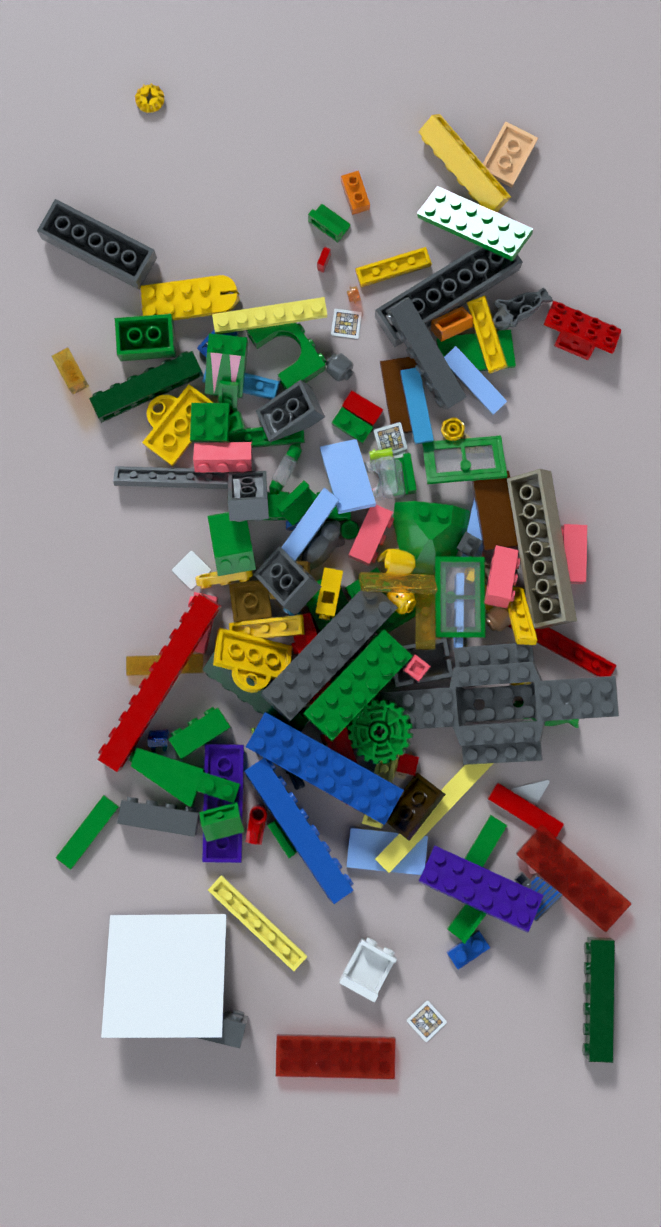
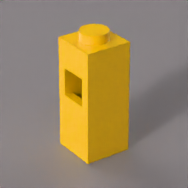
M324 567L322 587L320 588L316 607V615H319V619L330 620V618L335 617L343 571Z

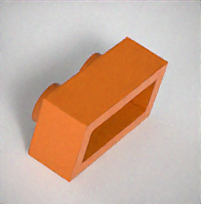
M359 170L342 175L341 183L352 215L370 210V202Z
M463 306L431 321V331L441 342L473 327V317Z

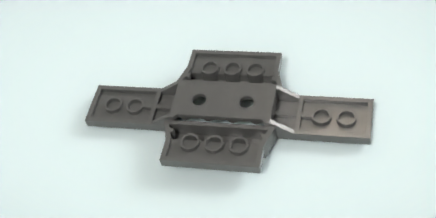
M516 643L454 648L455 667L450 687L380 692V702L381 700H388V704L395 702L397 703V708L402 707L405 709L404 715L410 716L408 723L413 724L411 729L453 727L459 744L462 746L463 765L542 761L541 738L545 721L619 716L616 676L543 681L534 661L533 645ZM533 682L532 684L484 687L470 689L463 688L464 686ZM516 696H520L524 700V704L520 708L513 705V699ZM482 699L485 702L484 709L477 710L474 706L475 700ZM522 718H535L537 720L464 725L466 722Z

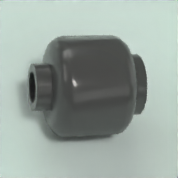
M342 353L333 354L325 364L327 366V373L338 382L344 379L347 381L354 373L352 371L353 362Z

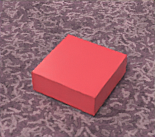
M414 655L403 671L419 682L431 666L417 655Z

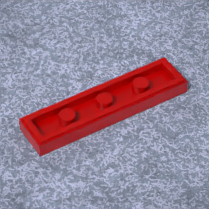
M499 783L495 785L487 798L554 841L564 826V823Z

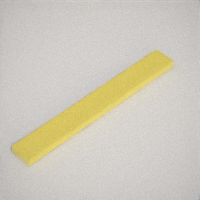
M494 763L464 765L441 789L446 795L411 840L408 841L399 833L375 860L390 873Z

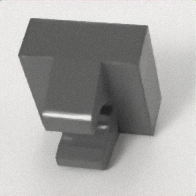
M465 532L456 549L469 557H474L482 540Z

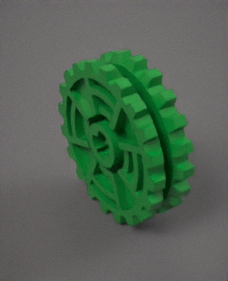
M374 700L371 704L368 703L352 720L353 724L348 726V730L351 731L348 737L349 740H353L352 748H357L358 750L356 754L358 756L364 755V760L367 762L372 759L374 764H378L381 761L383 764L390 762V759L392 761L398 759V754L404 755L406 752L404 748H408L411 745L409 738H413V733L410 732L413 724L408 723L410 716L404 715L405 709L402 707L397 708V703L395 702L388 704V700H381L380 703L378 700ZM379 726L385 730L382 737H380V734L377 735L376 730H379Z

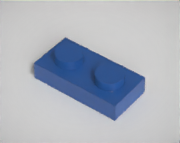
M478 930L470 936L465 944L460 942L447 951V954L459 970L490 949V946Z

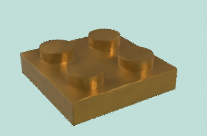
M259 580L229 584L234 622L272 618L269 591Z

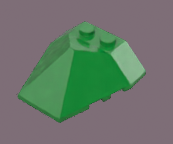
M420 501L395 502L393 526L398 547L400 550L412 554L416 560L415 569L405 580L435 582V557H456L458 552L456 548L468 529L469 510L454 505ZM446 568V576L450 568Z

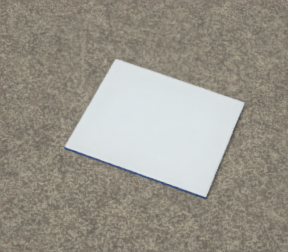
M227 914L110 915L101 1038H222Z

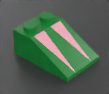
M209 333L205 394L218 396L219 381L221 380L239 382L238 398L243 397L249 345L247 337Z

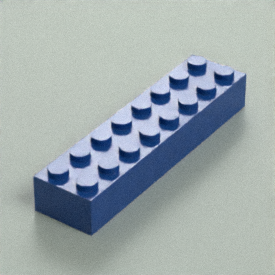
M266 712L246 745V748L383 825L386 824L404 791Z
M265 758L261 759L244 771L245 775L333 904L337 903L354 891L351 887L354 883L348 875L342 874L340 871L343 868L337 858L330 856L329 852H331V849L325 841H320L318 838L320 833L315 825L310 826L307 822L309 816L303 808L299 810L295 804L298 800L292 792H287L285 789L287 784L282 776L277 777L274 773L276 769L274 764L270 760L266 761Z

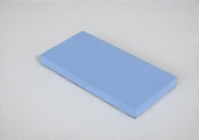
M357 439L321 446L320 452L332 494L340 499L336 505L338 514L375 507L376 502Z
M350 828L346 867L386 871L375 858L399 833ZM424 836L391 872L421 875L426 862L428 836Z

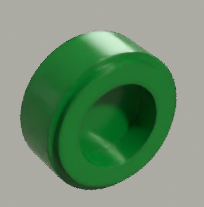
M352 520L345 521L341 525L340 533L344 539L353 540L359 533V526Z

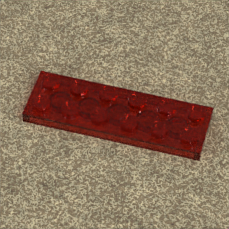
M542 824L516 852L518 857L605 933L632 904Z
M277 1034L275 1076L395 1079L396 1038L386 1036Z

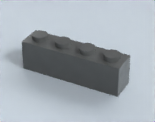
M127 797V800H121L117 824L195 837L197 834L200 814L196 812L194 807L185 806L184 809H178L176 804L170 803L160 806L157 801L146 800V803L138 802L139 798Z

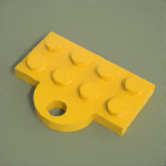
M188 384L178 398L171 395H160L154 398L147 408V419L153 429L142 443L172 467L192 443L190 441L191 403H213L190 384ZM157 404L164 406L163 411L160 413L153 411L154 406Z
M219 628L217 630L213 666L232 670V678L235 684L243 691L250 693L259 692L266 687L270 680H275L291 663L292 646ZM246 678H251L255 685L250 686Z

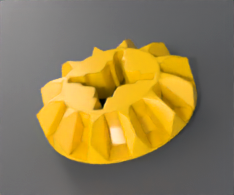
M152 83L150 85L143 84L140 89H137L135 95L136 105L146 113H153L161 109L165 100L163 91L159 86H155ZM151 92L152 97L154 98H151L148 104L146 97H148V95Z

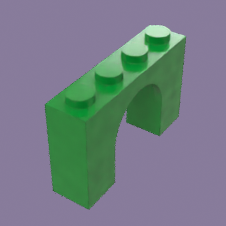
M300 323L246 330L247 336L256 349L280 336L290 337L299 344L301 354L298 360L277 374L278 380L285 390L299 380L307 383L326 370V359L321 353L318 354L316 352L313 340L311 338L307 339L304 334L305 329Z

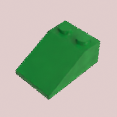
M229 512L208 515L218 576L256 570L248 520L242 522L230 521Z

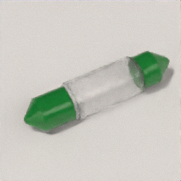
M300 443L290 445L286 455L281 460L269 485L271 494H279L287 484L302 453Z

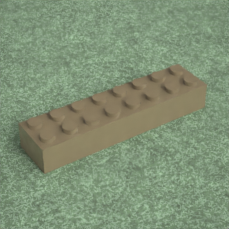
M537 469L507 478L528 608L534 629H544L576 622L577 617L552 473L549 470Z

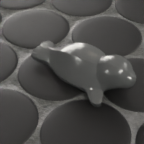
M543 287L538 292L523 293L510 300L497 299L494 303L498 307V311L493 318L495 328L506 330L509 327H516L518 322L524 321L533 315L542 303L553 302L552 297Z
M338 520L326 522L321 526L303 551L302 561L310 562V573L311 570L322 565L336 547H341L345 544V540L339 538L341 524Z

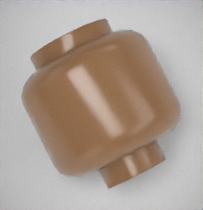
M493 606L485 613L486 624L492 631L501 632L511 624L508 609Z

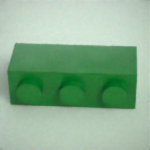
M209 708L204 712L205 716L201 719L196 717L187 723L189 725L183 730L179 728L171 733L172 737L169 741L181 759H184L232 728L220 708Z

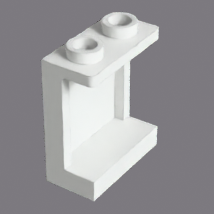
M367 937L366 940L361 938L339 981L340 984L375 1003L378 992L391 967L396 963L397 958L394 956V951L387 947H384V949L378 947L376 941Z

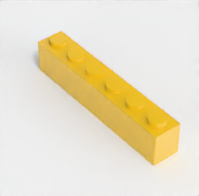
M440 114L431 115L418 131L422 136V141L431 146L434 150V155L442 159L446 169L454 173L458 183L466 187L472 199L477 200L481 206L498 212L511 196Z

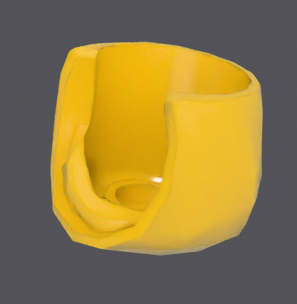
M400 549L385 550L378 556L377 561L385 562L384 566L387 571L382 577H378V580L387 584H394L405 579L415 569V557Z

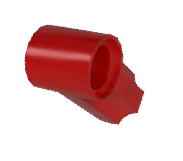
M256 804L251 808L245 839L247 843L262 845L267 817V809L264 805ZM254 810H262L264 816L261 819L255 818L253 815Z

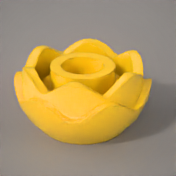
M452 417L442 423L441 432L447 440L456 441L464 435V423L458 418Z

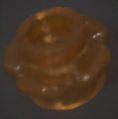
M349 286L350 290L346 291L349 301H354V304H356V302L361 301L357 286Z

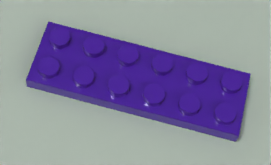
M205 744L204 772L240 784L234 803H238L243 824L244 745ZM204 793L203 811L233 804L232 802ZM203 833L202 862L242 863V833L212 841H206Z
M435 845L419 879V883L527 933L531 928L544 896Z

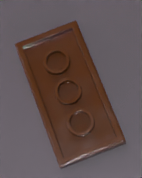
M410 357L380 361L390 425L400 422L403 433L412 432L400 374L401 370L416 368L415 365L417 363L414 358L411 359Z
M507 471V478H510L509 471ZM507 478L472 481L483 551L494 550L496 545L506 548L518 546Z

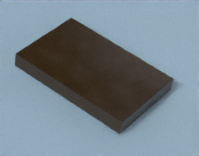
M416 773L404 788L386 823L410 841L446 794L419 773Z

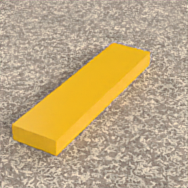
M423 247L355 268V272L362 288L430 267L432 263L427 248Z
M484 295L467 302L488 372L491 374L507 368L508 366L486 296Z
M512 587V590L515 591L513 602H509L507 609L516 644L536 645L537 637L523 587Z
M303 615L229 623V630L263 639L304 635Z

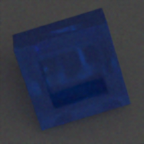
M168 729L149 731L147 742L152 752H156V747L159 746L163 747V752L167 751Z

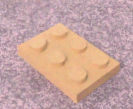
M505 121L483 165L497 181L512 188L538 137Z

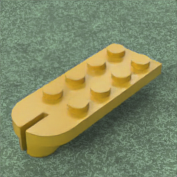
M224 275L142 285L143 316L172 314L173 320L212 316V314L232 311L240 301L238 296L240 294L234 281Z

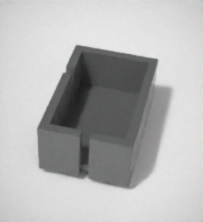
M443 638L403 646L412 655V658L414 655H417L431 667L418 682L403 671L411 661L410 659L393 677L394 686L397 688L412 685L414 680L416 684L451 678L453 674L451 660L444 659V657L450 655L447 639Z

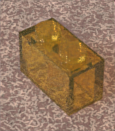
M68 347L51 356L73 395L89 387L85 376Z

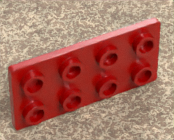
M556 301L552 302L544 321L545 326L560 332L554 344L555 347L586 360H589L595 347L613 354L622 331L615 325H610L596 317H591Z

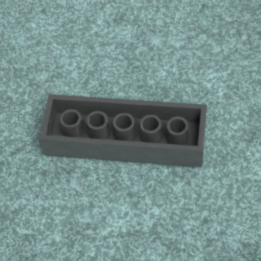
M57 199L53 201L37 229L42 240L139 290L157 259L154 249Z

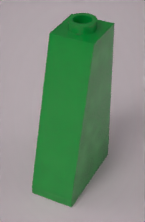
M136 748V751H132L129 759L132 762V768L187 806L192 807L194 805L198 784L204 768L142 748Z

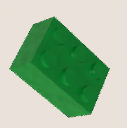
M172 314L114 318L116 350L120 362L176 357L175 329Z

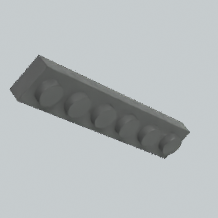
M115 466L113 483L114 486L228 489L229 472L202 473L195 472L192 468Z

